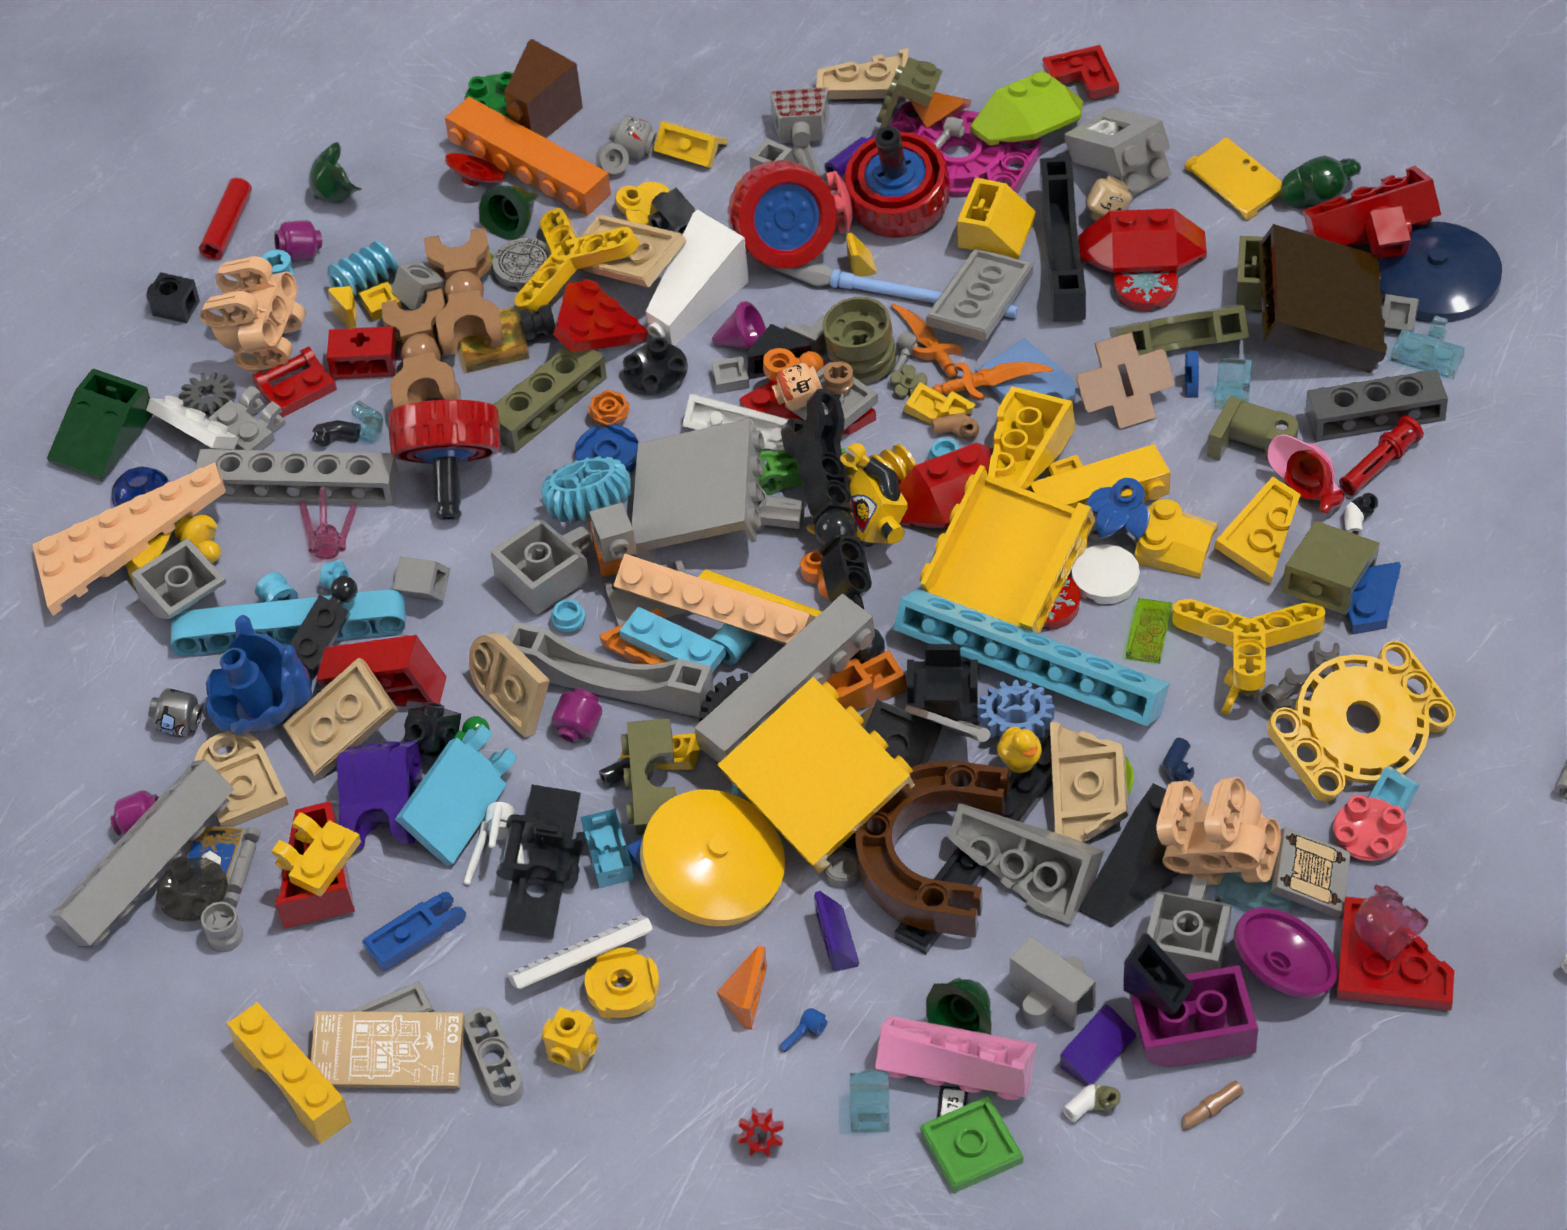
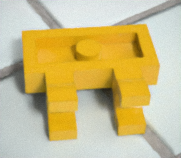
M299 813L292 822L293 827L298 829V832L295 834L296 839L311 845L301 855L291 845L279 840L271 851L273 855L278 857L275 865L283 870L291 871L289 873L291 883L321 897L361 843L358 833L330 820L321 828L312 818Z

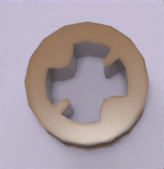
M833 362L826 366L824 369V385L826 390L834 394H844L852 389L854 384L853 370L848 363Z

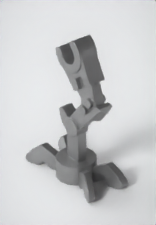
M1315 641L1312 651L1314 670L1322 663L1339 657L1340 646L1338 643H1334L1331 652H1324L1320 649V641ZM1334 667L1324 670L1319 676L1324 679L1331 672H1334ZM1288 668L1285 671L1284 682L1280 686L1270 684L1267 687L1264 685L1261 689L1254 691L1244 690L1241 692L1240 697L1244 699L1253 698L1270 715L1280 708L1295 710L1297 699H1288V696L1294 690L1301 688L1311 673L1295 675L1292 669ZM1288 720V726L1293 730V725Z

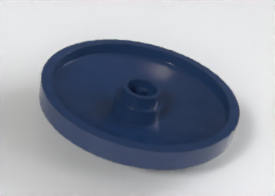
M1432 221L1421 226L1412 224L1411 241L1406 255L1378 259L1379 270L1381 271L1380 291L1383 295V302L1385 301L1386 294L1419 299L1416 317L1418 321L1449 323L1475 316L1494 301L1501 285L1502 263L1495 248L1477 232L1453 223Z

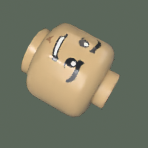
M1108 175L1107 179H1098L1085 201L1087 207L1092 211L1090 217L1097 221L1109 211L1127 210L1133 199L1129 192L1130 186Z

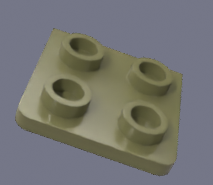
M908 57L905 67L899 65L876 120L881 123L879 130L888 126L900 96L928 107L943 70L936 68L934 64L928 61H918L911 57Z

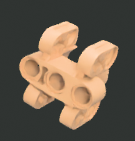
M257 256L222 263L216 273L215 280L217 282L216 285L223 294L212 296L206 300L200 312L201 320L206 325L212 327L218 342L225 348L232 349L235 353L234 360L236 364L248 371H260L280 364H287L293 346L290 341L282 337V334L300 330L306 317L305 308L295 302L297 283L294 276L290 272L272 274L273 268L271 264ZM224 275L232 276L235 279H237V281L230 280L226 278ZM210 309L220 312L223 316L213 314ZM244 353L251 354L257 359L249 358Z
M1240 777L1222 778L1215 784L1209 806L1201 797L1203 790H1198L1193 782L1176 781L1168 785L1157 820L1158 838L1163 845H1167L1163 857L1164 866L1177 873L1193 874L1195 878L1206 879L1207 885H1219L1223 881L1225 873L1240 872L1243 880L1247 883L1267 882L1270 880L1279 851L1281 829L1274 818L1266 819L1261 813L1262 805L1259 799L1246 789L1245 783Z

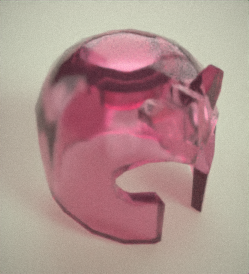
M1376 884L1374 889L1377 893L1366 899L1356 913L1355 929L1360 940L1385 959L1393 960L1402 953L1410 941L1423 932L1429 920L1416 908L1412 909L1408 905L1403 906L1404 898L1398 894L1399 892L1387 885L1381 886Z

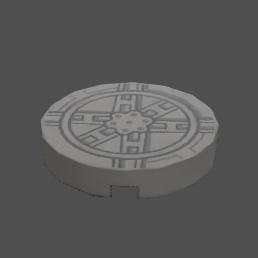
M535 238L515 239L502 245L494 254L492 261L496 279L505 287L510 288V285L517 287V290H521L552 254L549 246Z

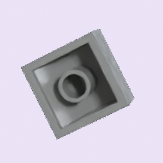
M188 538L131 573L139 599L160 619L173 618L227 583L225 577Z

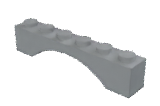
M519 622L514 623L508 635V639L550 680L549 683L573 689L580 688L594 694L698 718L699 712H701L700 706L702 701H706V694L710 690L714 692L712 668L709 665L682 659L658 664H631L614 661L582 650L561 639L548 629Z

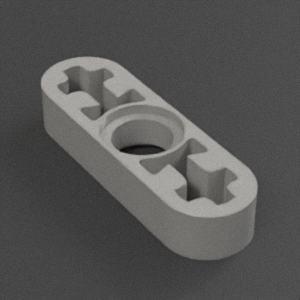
M476 1008L466 1015L464 1027L492 1100L499 1105L509 1106L515 1104L521 1099L524 1088L509 1045L496 1014L488 1008ZM482 1022L487 1026L489 1038L484 1040L480 1029L477 1027V1024ZM491 1050H500L504 1053L503 1058L496 1063H488L483 1059L485 1054ZM503 1073L507 1083L511 1086V1089L504 1091L499 1081L498 1075Z

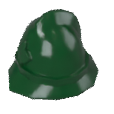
M520 186L490 187L482 195L479 203V223L492 234L503 239H517L526 233L533 215L534 201L538 197L537 193L528 192Z
M960 977L948 983H934L926 997V1016L929 1023L991 1035V1000L987 989L981 983L971 979H961Z

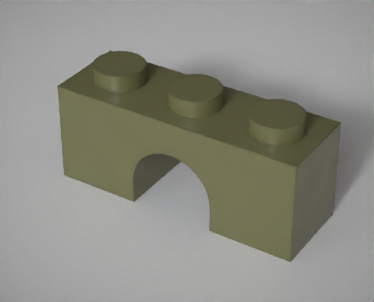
M670 718L627 722L628 734H621L623 756L629 755L630 768H624L625 789H632L633 802L626 803L628 824H635L637 835L644 834L651 817L661 805L677 796L675 787H656L648 781V775L655 766L664 763H674Z

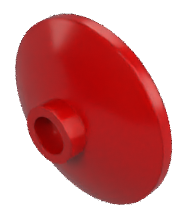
M449 153L445 156V163L454 172L461 175V181L467 185L477 187L479 182H500L504 178L503 171L484 159L462 153Z

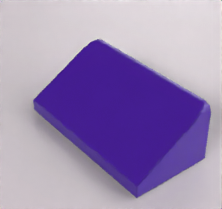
M815 892V914L831 969L837 972L858 967L859 959L843 907L823 892Z
M1105 1004L1061 1052L1060 1068L1086 1086L1094 1085L1134 1041L1137 1034L1112 1007Z

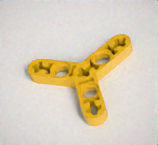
M562 208L549 210L541 218L540 227L552 254L518 292L514 303L519 310L529 309L531 311H538L539 306L548 304L577 269L630 256L639 246L638 238L629 227H620L578 238L571 220Z
M1193 599L1178 600L1173 604L1172 624L1175 627L1233 647V683L1237 688L1247 691L1258 690L1265 685L1267 647L1319 633L1324 629L1325 609L1313 603H1301L1251 618Z

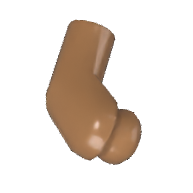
M963 413L931 419L934 435L952 432L963 439L970 440L979 434L978 423Z

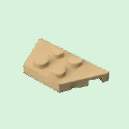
M1050 722L1055 833L1085 843L1129 816L1125 749L1120 743L1108 739L1100 740L1093 734L1081 730L1079 733L1064 728L1061 723Z

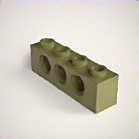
M563 347L554 357L544 365L539 366L523 382L515 385L508 394L498 402L493 403L499 412L500 443L513 452H518L606 380L604 356L595 350L572 353L567 347Z

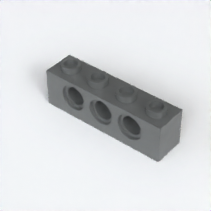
M1435 369L1307 390L1305 413L1315 442L1394 429L1397 426V421L1405 415L1412 417L1420 425L1445 421L1448 396L1438 370Z

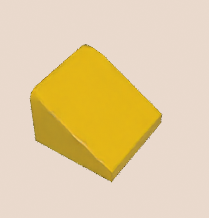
M847 233V257L852 274L860 277L876 274L877 270L871 251L853 233Z
M350 286L329 288L328 294L333 312L347 328H357V307L353 289Z

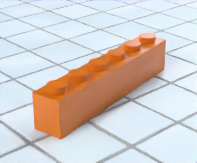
M471 97L466 98L445 117L447 136L453 144L471 151L476 157L489 161L501 171H507L519 178L523 183L534 186L548 197H553L566 204L572 210H577L588 216L611 195L608 172Z

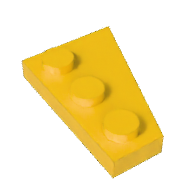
M1272 476L1216 539L1214 548L1270 585L1301 494Z

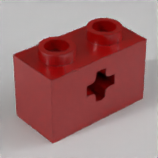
M393 326L329 329L326 358L331 377L333 379L395 376L397 343Z

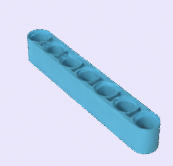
M388 589L358 592L354 600L344 603L342 606L351 615L335 641L399 634L405 629L406 625L404 595L397 590ZM330 595V596H323V597H325V598H327L328 600H330L331 597H332V595ZM318 597L182 611L171 618L170 649L180 656L225 653L229 650L230 644L237 635L235 621L240 615L249 617L256 633L270 636L284 646H288Z

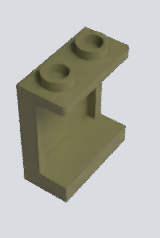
M1315 521L1285 565L1281 592L1346 615L1351 607L1355 588L1368 568L1376 566L1380 543Z

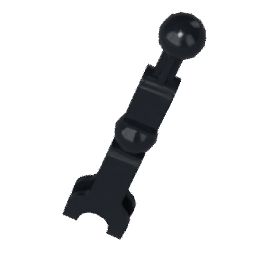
M817 389L806 402V420L790 418L782 426L783 448L788 455L794 456L798 462L808 509L813 516V523L816 524L815 536L822 546L819 550L820 555L823 556L821 567L830 601H835L843 594L864 609L862 597L870 590L872 580L865 551L860 544V537H857V523L851 514L853 512V506L850 505L852 495L845 465L840 460L842 455L840 442L844 431L845 417L838 396L831 391ZM822 402L825 404V406H826L827 409H828V414H826V415H825V411H824ZM874 628L875 637L871 644L864 650L860 649L850 660L857 657L860 664L885 652V640L879 630Z

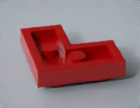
M1101 45L1042 58L1044 71L1060 83L1065 84L1081 80L1090 100L1119 93V82Z

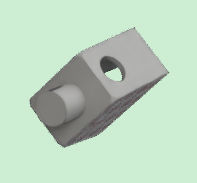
M828 87L770 91L772 120L780 142L793 143L797 147H805L810 141H821L824 139L830 115Z

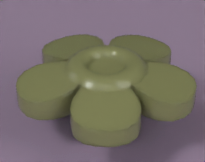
M904 365L901 372H892L890 382L896 386L894 393L898 397L904 398L908 392L910 396L912 395L919 382L926 385L927 376L924 373H917L915 375L916 369L914 366Z

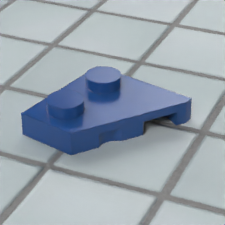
M1400 562L1368 568L1353 592L1351 607L1346 614L1352 634L1387 628L1390 609L1400 575Z

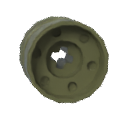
M869 297L844 299L829 309L824 316L822 325L829 362L848 363L852 367L853 377L863 384L878 381L886 376L894 367L897 357L888 309L880 301Z

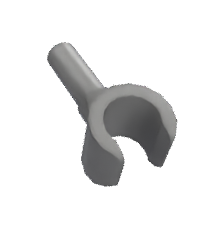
M948 117L946 119L941 136L934 142L938 149L950 136L958 138L963 136L965 132V127L962 126L964 120L955 117Z
M903 331L897 339L896 347L902 351L892 372H901L909 356H914L913 348L918 347L916 336L907 331Z

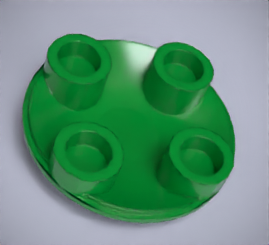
M506 71L501 74L485 77H473L468 82L469 88L465 99L471 97L496 112L509 117L505 90L513 73Z

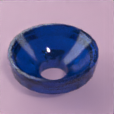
M142 466L128 469L113 484L111 494L114 507L128 502L136 496L157 489L170 481L165 473L153 467ZM136 477L147 478V481L141 486L129 485L130 481Z

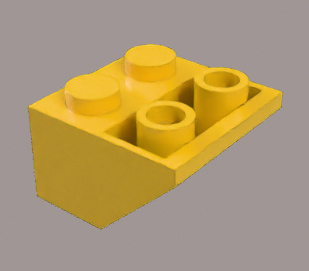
M975 178L957 220L958 248L972 251L974 248L1019 259L1036 218V211L1006 183Z

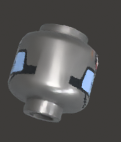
M166 688L159 698H152L148 717L154 718V727L157 731L186 737L191 730L196 731L198 729L203 706L198 704L196 695Z

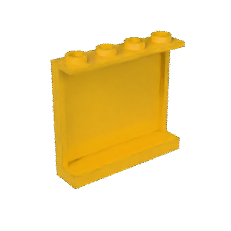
M980 465L976 474H972L968 478L965 485V495L961 503L954 506L950 515V525L946 533H942L938 537L935 545L936 553L931 563H926L920 575V584L926 592L1040 634L1096 521L1091 507L1078 502L1076 508L989 476L985 467Z
M812 677L728 754L718 766L725 776L820 874L830 865L826 858L906 784L911 789L915 784L909 775L913 770L899 755L893 759L885 750L889 747L886 741L875 730L869 734L861 726L865 721L859 713L851 706L845 709L837 701L841 696L827 681L821 685Z

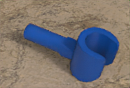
M813 1008L806 1009L801 1016L800 1025L779 1047L786 1052L808 1030L816 1035L822 1034L828 1024V1021L825 1019L826 1015Z

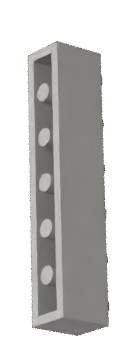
M841 594L694 727L698 747L720 763L812 677L823 685L835 672L842 671L849 663V660L860 649H866L875 637L873 616Z
M206 759L193 761L56 907L49 917L78 946H91L92 944L96 946L110 932L107 927L116 918H123L133 908L134 903L132 900L140 892L145 893L157 882L158 877L156 874L164 866L169 867L181 856L182 851L180 848L188 840L193 841L205 830L204 822L212 814L214 816L219 814L228 805L229 800L227 797L235 789Z

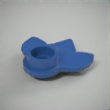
M1120 479L1112 487L1099 488L1089 496L1086 505L1091 507L1094 513H1097L1095 524L1100 538L1109 537L1120 531L1124 526L1138 539L1144 535L1150 521V513L1143 503L1145 497L1144 488L1136 479ZM1126 489L1133 491L1129 498L1121 497L1122 492Z

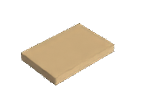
M357 658L282 726L313 775L322 779L337 765L339 753L345 752L351 747H358L396 714L398 710L366 661Z

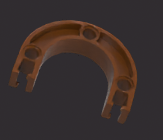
M937 761L911 767L913 772L909 775L915 786L911 789L906 784L856 831L857 865L861 881L871 899L888 915L902 923L918 929L976 938L979 925L977 916H981L983 909L982 887L923 877L905 866L897 856L894 848L901 833L912 822L936 812H956L958 804H964L1003 816L1005 810L1004 797H1008L1009 768L960 761Z

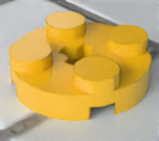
M619 947L600 954L596 958L597 962L590 970L588 968L584 981L587 998L602 1018L633 1017L642 1012L650 1011L655 1006L656 997L660 989V980L657 966L649 956H647V959L643 955L638 954L636 949ZM625 977L627 982H631V984L624 988L614 986L618 984V978Z

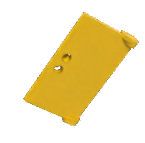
M1228 137L1222 139L1200 156L1194 155L1184 165L1188 172L1194 173L1241 212L1246 220L1256 216L1260 208L1281 194L1282 181Z

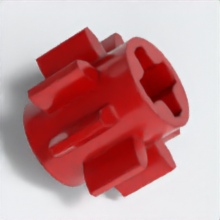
M753 1107L749 1120L739 1119L738 1126L746 1132L739 1134L737 1141L738 1144L747 1142L750 1156L755 1151L764 1152L769 1157L770 1148L773 1144L777 1146H782L783 1138L775 1133L784 1129V1122H774L772 1118L773 1109L771 1108L766 1113H758L755 1107ZM761 1127L763 1132H767V1136L761 1138L759 1133H754L755 1128Z

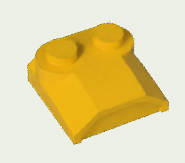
M1160 499L1153 502L1148 508L1150 521L1147 530L1137 541L1134 557L1138 564L1201 578L1203 565L1214 533L1218 530V523L1182 512L1180 505L1170 499Z

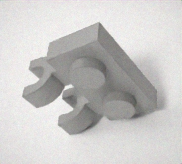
M252 385L243 392L240 403L235 404L230 400L207 418L209 421H216L228 427L227 431L238 437L235 447L238 450H264L275 441L272 432L287 424L285 419L279 415L282 412L281 407L273 401L265 407V404L258 399L261 396L260 391ZM262 411L261 417L258 421L254 417H252L254 414H258Z

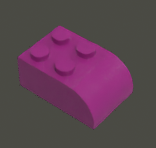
M1240 965L1184 974L1194 987L1176 1014H1169L1129 994L1145 1056L1148 1061L1155 1065L1177 1067L1256 1053L1258 1026Z

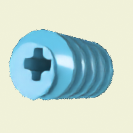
M376 240L371 242L370 247L364 246L360 248L359 253L353 252L349 254L348 259H340L338 265L330 264L327 268V274L332 288L350 286L355 297L357 296L355 286L358 285L362 291L368 290L366 280H369L376 286L378 284L376 275L379 274L384 280L389 279L387 269L390 268L396 274L398 264L390 250L380 241Z

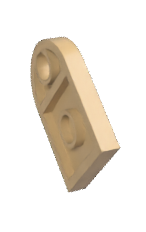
M494 632L477 637L473 641L469 652V667L476 688L524 738L535 735L550 680L503 634Z
M222 732L209 738L199 748L195 761L206 759L235 789L227 797L229 800L228 805L219 814L215 815L220 827H234L289 805L286 794L261 742L255 736L249 733L244 736H237L233 732ZM222 747H233V750L228 754H217V751Z

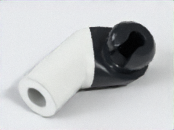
M1364 493L1363 496L1357 497L1345 507L1344 519L1347 532L1359 536L1363 535L1362 522L1374 513V509L1378 507L1379 502L1374 494Z

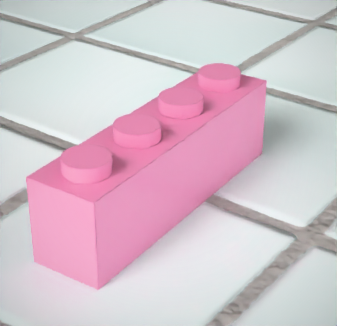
M888 1016L881 1025L875 1069L884 1070L886 1075L894 1078H907L908 1075L921 1077L924 1083L930 1085H944L947 1082L960 1085L959 1088L963 1091L978 1093L982 1092L983 1089L997 1092V1096L1003 1099L1017 1100L1020 1097H1025L1031 1088L1037 1043Z

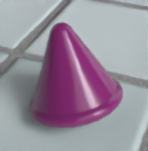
M740 302L734 312L715 332L712 342L718 346L748 351L766 330L761 314L750 302Z

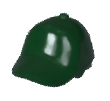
M335 142L327 147L312 164L309 173V186L314 193L313 197L315 199H321L329 203H339L347 199L354 192L361 191L362 189L356 187L348 180L346 172L337 162L341 154L339 142Z
M1328 156L1313 158L1290 171L1284 177L1281 184L1282 198L1291 208L1301 209L1313 207L1341 196L1348 180L1360 173L1361 165L1351 158L1340 161Z

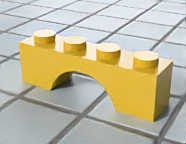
M258 1002L227 1023L235 1048L256 1071L260 1068L275 1082L289 1101L298 1119L320 1144L351 1122L344 1098Z

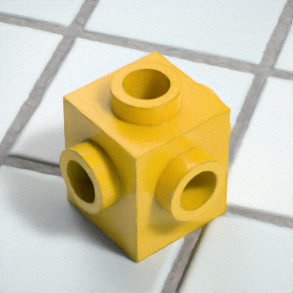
M559 1007L554 1018L547 1020L542 1031V1040H544L548 1061L581 1073L589 1058L596 1052L599 1043L594 1019L580 1010L570 1011Z

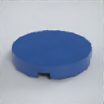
M616 424L607 425L608 428L601 429L597 426L582 434L576 442L575 460L581 461L587 457L592 459L597 456L602 458L612 457L613 459L620 460L621 464L625 465L628 473L636 468L638 439L628 428Z

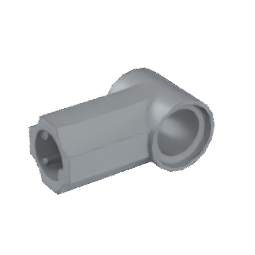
M762 490V500L758 501L761 526L757 527V531L763 529L766 525L794 529L802 528L805 500L767 496L765 491Z

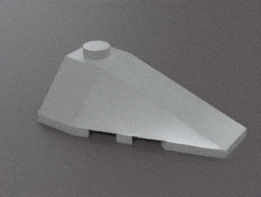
M958 804L948 836L950 841L980 866L984 865L1000 878V882L1008 889L1012 888L1027 901L1026 904L1036 912L1069 925L1072 924L1082 902L1096 879L1104 854V850L1071 837L964 804Z

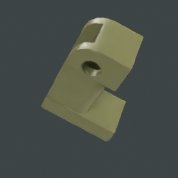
M1229 396L1209 433L1208 457L1221 460L1230 441L1234 440L1265 450L1264 460L1269 461L1267 456L1268 448L1273 438L1284 434L1298 439V421L1288 413L1278 412L1242 401L1240 398ZM1282 424L1287 426V429L1281 430L1276 428V426Z

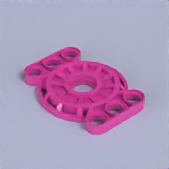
M910 100L905 102L888 127H894L899 132L920 135L934 143L941 136L946 119L926 128L920 116L915 118L907 116V114L917 111ZM961 110L950 116L964 120L962 126L965 127V132L961 138L950 136L939 148L946 161L949 173L950 197H967L975 178L1006 183L1018 194L1040 157L1041 138L1018 142L999 141V144L989 145L970 132V126L980 112ZM1029 143L1033 144L1035 147L1032 149H1023L1020 147V145ZM957 145L966 146L973 152L961 158H954L944 154L948 148ZM1015 163L1023 166L1016 170L1008 168L1010 164Z

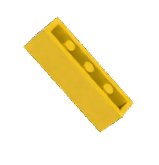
M1155 444L1034 481L1029 487L1031 492L1076 508L1078 502L1086 505L1089 496L1095 490L1102 487H1112L1118 480L1123 478H1133L1143 486L1145 492L1143 502L1170 494V470ZM1126 489L1122 492L1121 497L1129 498L1133 491Z

